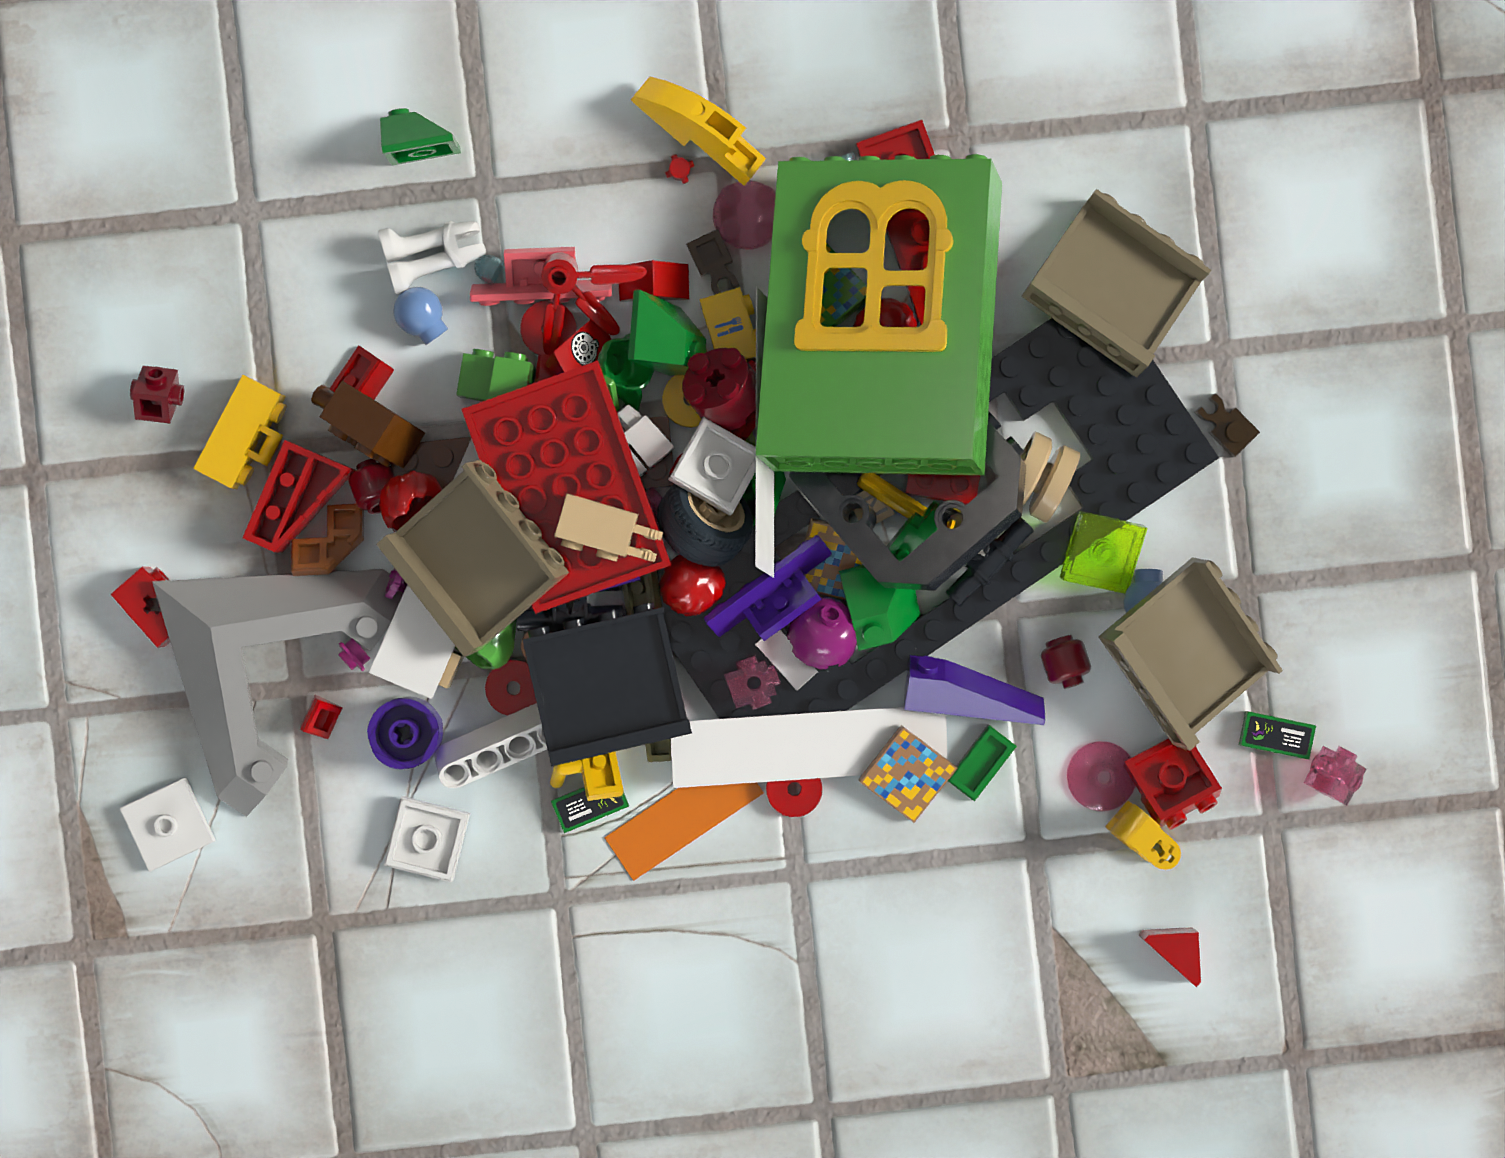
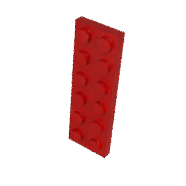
M923 120L862 140L855 145L859 157L875 156L881 160H894L899 155H908L916 159H930L931 156L935 155ZM910 208L900 210L891 217L886 227V233L900 271L923 270L928 264L929 220L919 210ZM906 286L916 317L921 326L924 321L926 290L923 286Z

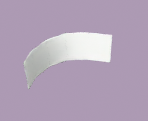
M781 630L766 641L761 639L755 644L797 691L818 672L814 667L804 664L795 657L790 640L787 639Z

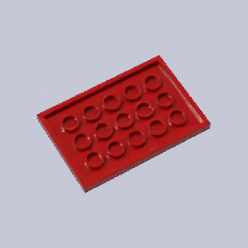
M598 360L461 409L479 460L488 464L495 471L497 482L505 491L510 492L517 499L520 511L527 519L533 521L539 527L542 539L549 548L555 549L562 556L564 567L569 572L532 604L535 614L671 565L662 538L661 540H652L645 538L644 535L633 532L630 546L639 549L645 548L657 554L655 562L628 554L626 557L618 555L617 561L596 556V548L583 545L582 551L571 549L561 545L562 538L555 537L567 494L639 514L636 524L659 531Z

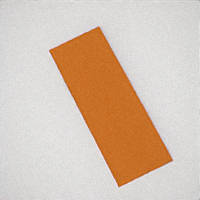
M757 782L677 788L604 838L634 881L764 794Z

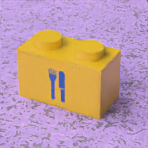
M738 287L699 299L713 348H736L747 362L755 360L756 328H752L749 318L755 312L750 295H742L741 288Z

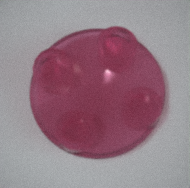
M749 180L745 186L739 181L725 186L718 195L713 207V223L715 229L719 230L722 239L733 247L745 250L757 249L772 241L776 192L770 186Z

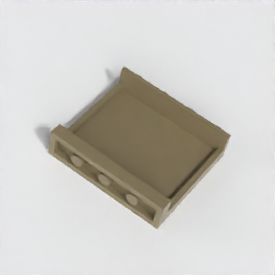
M1096 189L1078 212L1021 297L1137 378L1149 366L1155 357V351L1200 283L1209 275L1211 269L1205 266L1199 257L1188 254L1175 245V242L1169 236L1160 234L1148 226L1142 217L1124 209L1111 195Z
M481 460L468 462L461 466L464 469L461 474L397 532L385 535L376 544L464 657L480 651L569 573L564 567L562 556L555 549L549 548L541 537L542 533L539 527L523 515L519 509L517 499L501 487L496 480L497 475L495 471Z
M1194 557L1098 636L1172 744L1188 751L1200 743L1195 734L1266 672L1271 671L1280 674L1283 671L1276 661L1278 655L1268 643L1263 642L1258 632L1260 629L1257 623L1250 616L1245 615L1239 606L1241 600L1232 589L1227 588L1221 577L1223 575L1219 567L1211 560Z

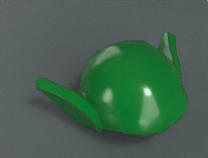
M629 333L624 338H616L604 343L597 360L603 375L615 382L619 398L626 406L630 405L639 412L642 390L650 383L654 370L628 360Z

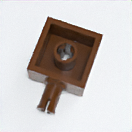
M341 381L335 392L326 385H320L312 394V404L323 409L319 417L331 424L328 428L330 433L345 442L347 441L355 449L386 467L392 462L404 468L426 433L344 381Z

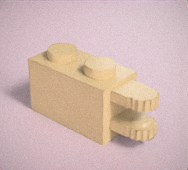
M567 494L555 537L562 538L561 545L571 549L582 551L583 545L596 548V556L617 561L618 555L626 557L628 554L655 562L657 554L645 548L632 547L630 542L633 532L644 535L645 538L652 540H661L663 532L636 524L639 514Z

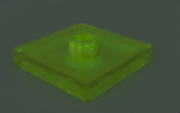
M1079 511L1060 578L1063 581L1125 594L1131 584L1148 528L1137 523Z

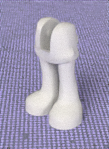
M449 221L444 223L443 227L406 237L398 236L391 228L378 230L382 248L389 263L388 269L395 293L400 294L409 289L412 281L424 275L452 267L457 269L464 268L467 263L486 255L484 244H474L458 248L456 240L478 234L480 232L478 223L473 221L458 223ZM440 246H444L445 252L418 260L393 262Z

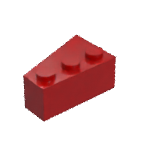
M284 440L242 538L273 552L283 553L292 543V539H295L345 484L355 469Z

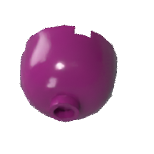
M820 597L822 600L790 622L787 639H790V643L793 646L792 652L795 657L804 664L817 669H828V666L844 665L851 658L857 645V639L848 606L840 600L831 597Z

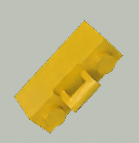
M242 375L193 469L231 489L237 490L240 484L245 486L254 472V467L250 466L252 461L255 460L268 466L284 436L270 427L273 422L278 424L287 408V405L283 403L286 396L250 377ZM265 433L267 437L259 453L254 452L261 435Z

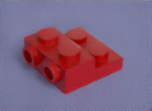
M1168 738L1124 761V768L1141 794V802L1151 818L1161 827L1167 825L1169 830L1174 829L1187 820L1186 814L1197 809L1199 813H1204L1218 803L1216 798L1220 796L1222 787L1196 746L1188 751L1174 746Z

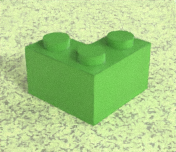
M473 349L472 354L463 353L456 395L460 398L485 401L533 384L536 368L531 362H528L529 358H526L524 354L505 352L504 357L495 356L493 358L494 352Z

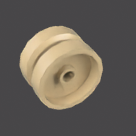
M1035 431L1023 449L1025 452L1020 456L1026 464L1023 505H1025L1032 492H1034L1029 505L1030 515L1046 523L1056 511L1071 482L1080 459V452L1063 445L1055 451L1050 461L1047 462L1052 450V439Z

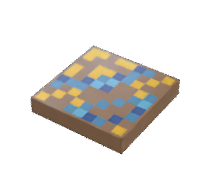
M811 518L804 541L819 535L832 552V555L805 574V577L817 593L845 600L839 571L863 564L828 522Z
M901 725L858 780L915 823L957 770V767Z

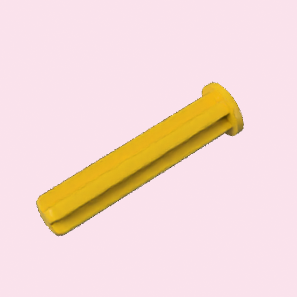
M862 473L858 479V487L906 518H911L915 512L922 515L927 507L875 473ZM950 519L947 522V528L953 529L955 520Z

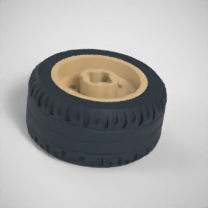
M673 484L661 499L657 508L658 526L660 531L663 532L667 543L682 557L704 566L715 567L731 561L748 542L754 528L752 512L743 497H741L730 516L678 485Z

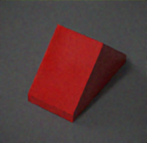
M656 260L626 264L642 266L647 272L641 279L619 283L620 302L633 301L634 290H642L663 300H689V264Z
M1192 927L1141 931L1139 936L1195 987L1201 983L1198 931Z

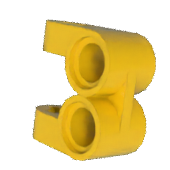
M1127 801L1105 826L1129 849H1132L1144 860L1159 869H1172L1180 861L1181 850L1176 841L1160 828L1161 826L1148 814L1130 801ZM1156 843H1158L1160 849H1162L1160 854H1158V852L1155 849H1153Z

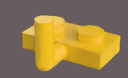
M616 752L556 765L550 778V785L553 788H561L566 775L582 773L587 801L619 797L624 792Z

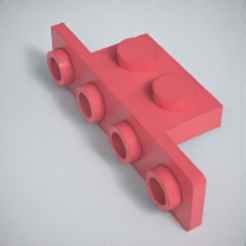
M575 247L505 249L506 283L473 284L470 291V301L479 302L480 305L492 306L499 304L500 301L514 300L516 304H531L536 299H549L553 303L554 293L549 292L541 280L544 262L550 255L557 252L567 253L576 261ZM560 271L553 273V275L557 278L566 277L565 274ZM591 280L576 281V285L583 293L590 291L599 301H603L605 297L612 296V284L594 285L591 283ZM572 290L568 293L560 294L559 303L568 302L570 298H578V296Z

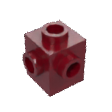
M142 366L138 379H133L130 386V399L133 400L135 420L171 423L177 405L181 406L183 404L185 393L184 385L179 384L177 369Z

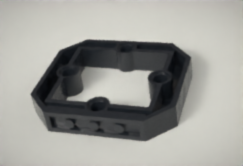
M988 410L985 463L998 478L967 505L957 500H947L940 504L934 515L935 525L938 530L901 562L874 532L873 528L877 521L876 512L866 500L857 495L844 496L824 472L789 471V477L884 588L935 591L1022 516L1026 464L1020 456L1025 451L1012 436L1006 440L997 431L1001 424ZM854 509H863L862 518L856 523H849V514ZM957 513L963 514V521L959 527L954 529L947 528L950 516Z

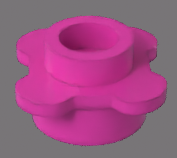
M353 638L345 644L340 642L339 646L343 651L338 654L339 657L351 670L357 666L361 671H364L363 665L370 660L367 653Z

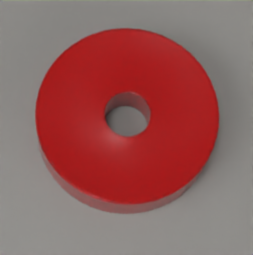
M549 300L537 302L529 307L524 313L520 324L523 342L536 355L545 354L542 344V328L545 307L547 304L552 303ZM564 306V321L558 347L577 331L575 318L566 306Z
M508 660L502 667L491 670L486 679L485 693L488 702L497 712L508 716L537 703L527 662ZM511 681H515L520 685V691L516 695L509 693L507 689Z
M820 778L771 781L766 784V793L770 804L777 812L788 817H801L813 811L819 804L822 796V782ZM792 782H797L801 786V791L797 795H792L787 790L788 785Z

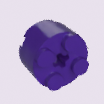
M405 696L386 702L374 712L368 724L367 735L372 752L381 763L394 769H410L423 764L435 755L443 739V722L431 704L417 697ZM408 724L411 727L410 732L413 734V738L410 737L403 741L401 739L402 733L398 731V728Z

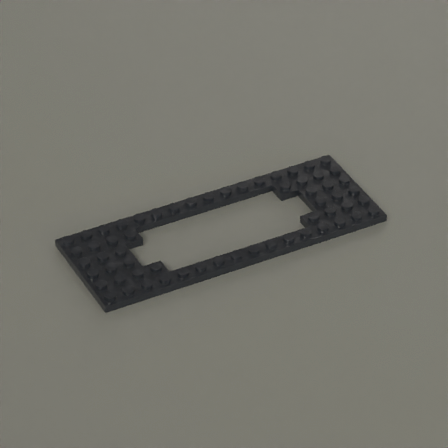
M1051 318L992 358L989 402L1005 393L1023 421L1053 402L1091 458L1090 461L1075 470L1068 486L1082 507L1080 510L1016 552L1013 561H1008L993 576L989 585H981L961 607L951 598H948L917 619L894 642L876 647L853 664L848 660L841 666L837 664L828 666V669L815 668L818 672L798 691L755 645L762 638L758 635L748 618L742 620L720 637L714 633L704 620V617L715 606L724 603L738 593L745 584L753 582L765 573L755 566V525L750 539L738 554L728 563L719 566L723 570L726 585L722 597L707 611L694 616L677 614L670 606L663 602L661 596V603L664 609L663 615L671 649L719 719L847 711L908 670L910 655H930L1219 459V456L1154 360L1136 378ZM824 472L844 496L853 495L861 490L857 482L862 473ZM875 473V474L880 477V476L883 475L884 473ZM798 490L778 503L774 514V548L809 525L811 518L818 519L820 517ZM774 550V563L781 561V559ZM783 627L781 631L787 637V630Z

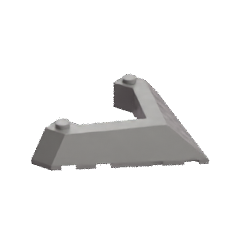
M369 569L363 571H332L326 575L308 576L274 574L237 576L232 578L218 577L152 581L215 792L220 800L247 817L268 794L288 764V758L262 742L258 737L243 647L343 631L372 651L390 626L404 594L401 591H397L392 599L384 596L390 579V573L384 569Z

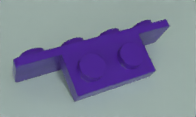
M819 535L804 541L790 555L774 563V578L764 573L753 582L745 584L730 599L715 606L704 617L705 622L720 637L742 620L748 618L763 641H766L822 600L805 577V574L830 557L832 552Z

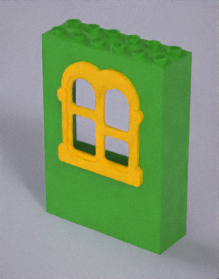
M979 154L967 155L966 159H951V157L946 155H933L930 159H916L908 155H899L894 160H881L875 156H862L859 160H845L842 157L829 156L824 158V161H811L805 157H792L789 161H778L755 454L772 471L941 475L985 474L1002 181L991 158L987 159L986 156ZM909 208L919 210L926 215L930 226L927 267L918 271H889L884 269L885 233L888 221L900 210ZM847 209L859 210L864 213L870 221L871 228L869 249L864 253L827 252V229L832 218L837 213ZM863 268L867 270L864 323L861 326L824 327L821 325L823 280L827 269ZM923 286L926 290L923 324L919 327H882L879 319L881 292L884 287Z

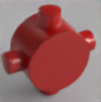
M677 154L672 155L669 170L665 172L666 177L682 181L683 184L688 183L690 168L695 166L693 160L687 161L684 158H678Z

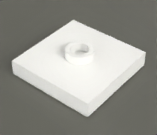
M703 417L668 480L731 516L756 472V447Z
M183 778L120 808L149 872L216 841L187 778Z
M402 796L384 866L453 882L470 813Z

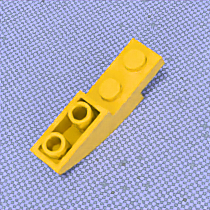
M650 76L630 99L681 145L685 146L692 140L743 186L753 177L766 159L741 137L746 129L745 126L717 105L684 87Z

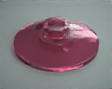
M1097 741L1081 747L1073 755L1067 768V784L1072 796L1084 807L1095 811H1109L1123 805L1135 789L1134 782L1123 766L1124 761L1130 759L1131 756L1122 747L1111 742ZM1101 771H1107L1110 775L1109 781L1105 784H1101L1098 781V774Z

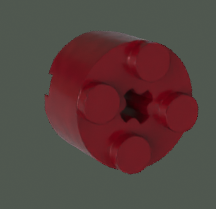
M732 347L717 348L706 353H696L689 359L688 369L682 382V391L685 399L701 419L705 417L727 431L740 428L746 424V418L753 411L756 413V373L739 350Z

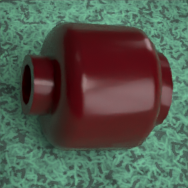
M368 459L357 464V470L348 479L349 486L358 508L368 510L370 514L381 513L379 506L380 492L389 479L395 476L391 466L386 467L381 463H377L374 459Z
M1066 635L1046 642V649L1041 652L1040 657L1048 681L1052 684L1062 683L1064 689L1084 683L1082 676L1090 672L1091 663L1083 641L1073 639L1072 635Z

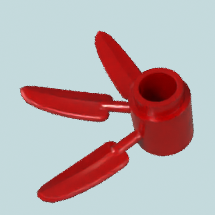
M563 252L550 255L545 260L541 273L544 287L549 292L554 293L553 303L547 304L544 312L542 344L545 354L551 355L558 348L565 313L564 306L559 305L560 294L568 293L571 290L578 296L576 299L577 307L593 323L610 335H617L620 332V327L601 302L590 291L583 293L576 285L577 278H591V283L594 285L618 284L641 279L646 275L647 270L637 265L613 264L593 265L590 271H578L577 262L571 255ZM560 271L563 272L566 277L557 278L553 275V273Z

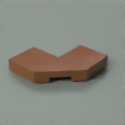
M356 503L327 505V537L292 539V575L330 574L364 541V510L358 508Z

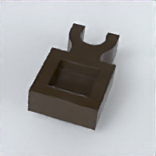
M718 229L686 243L700 276L703 277L710 274L712 278L711 290L714 295L721 293L717 286L721 279L729 280L733 289L739 287L735 275L725 267L733 263V260Z
M1214 393L1208 398L1215 405L1214 413L1208 414L1202 407H1199L1194 413L1200 419L1211 422L1215 426L1209 434L1232 457H1236L1260 431L1236 407L1228 413L1225 410L1223 400Z

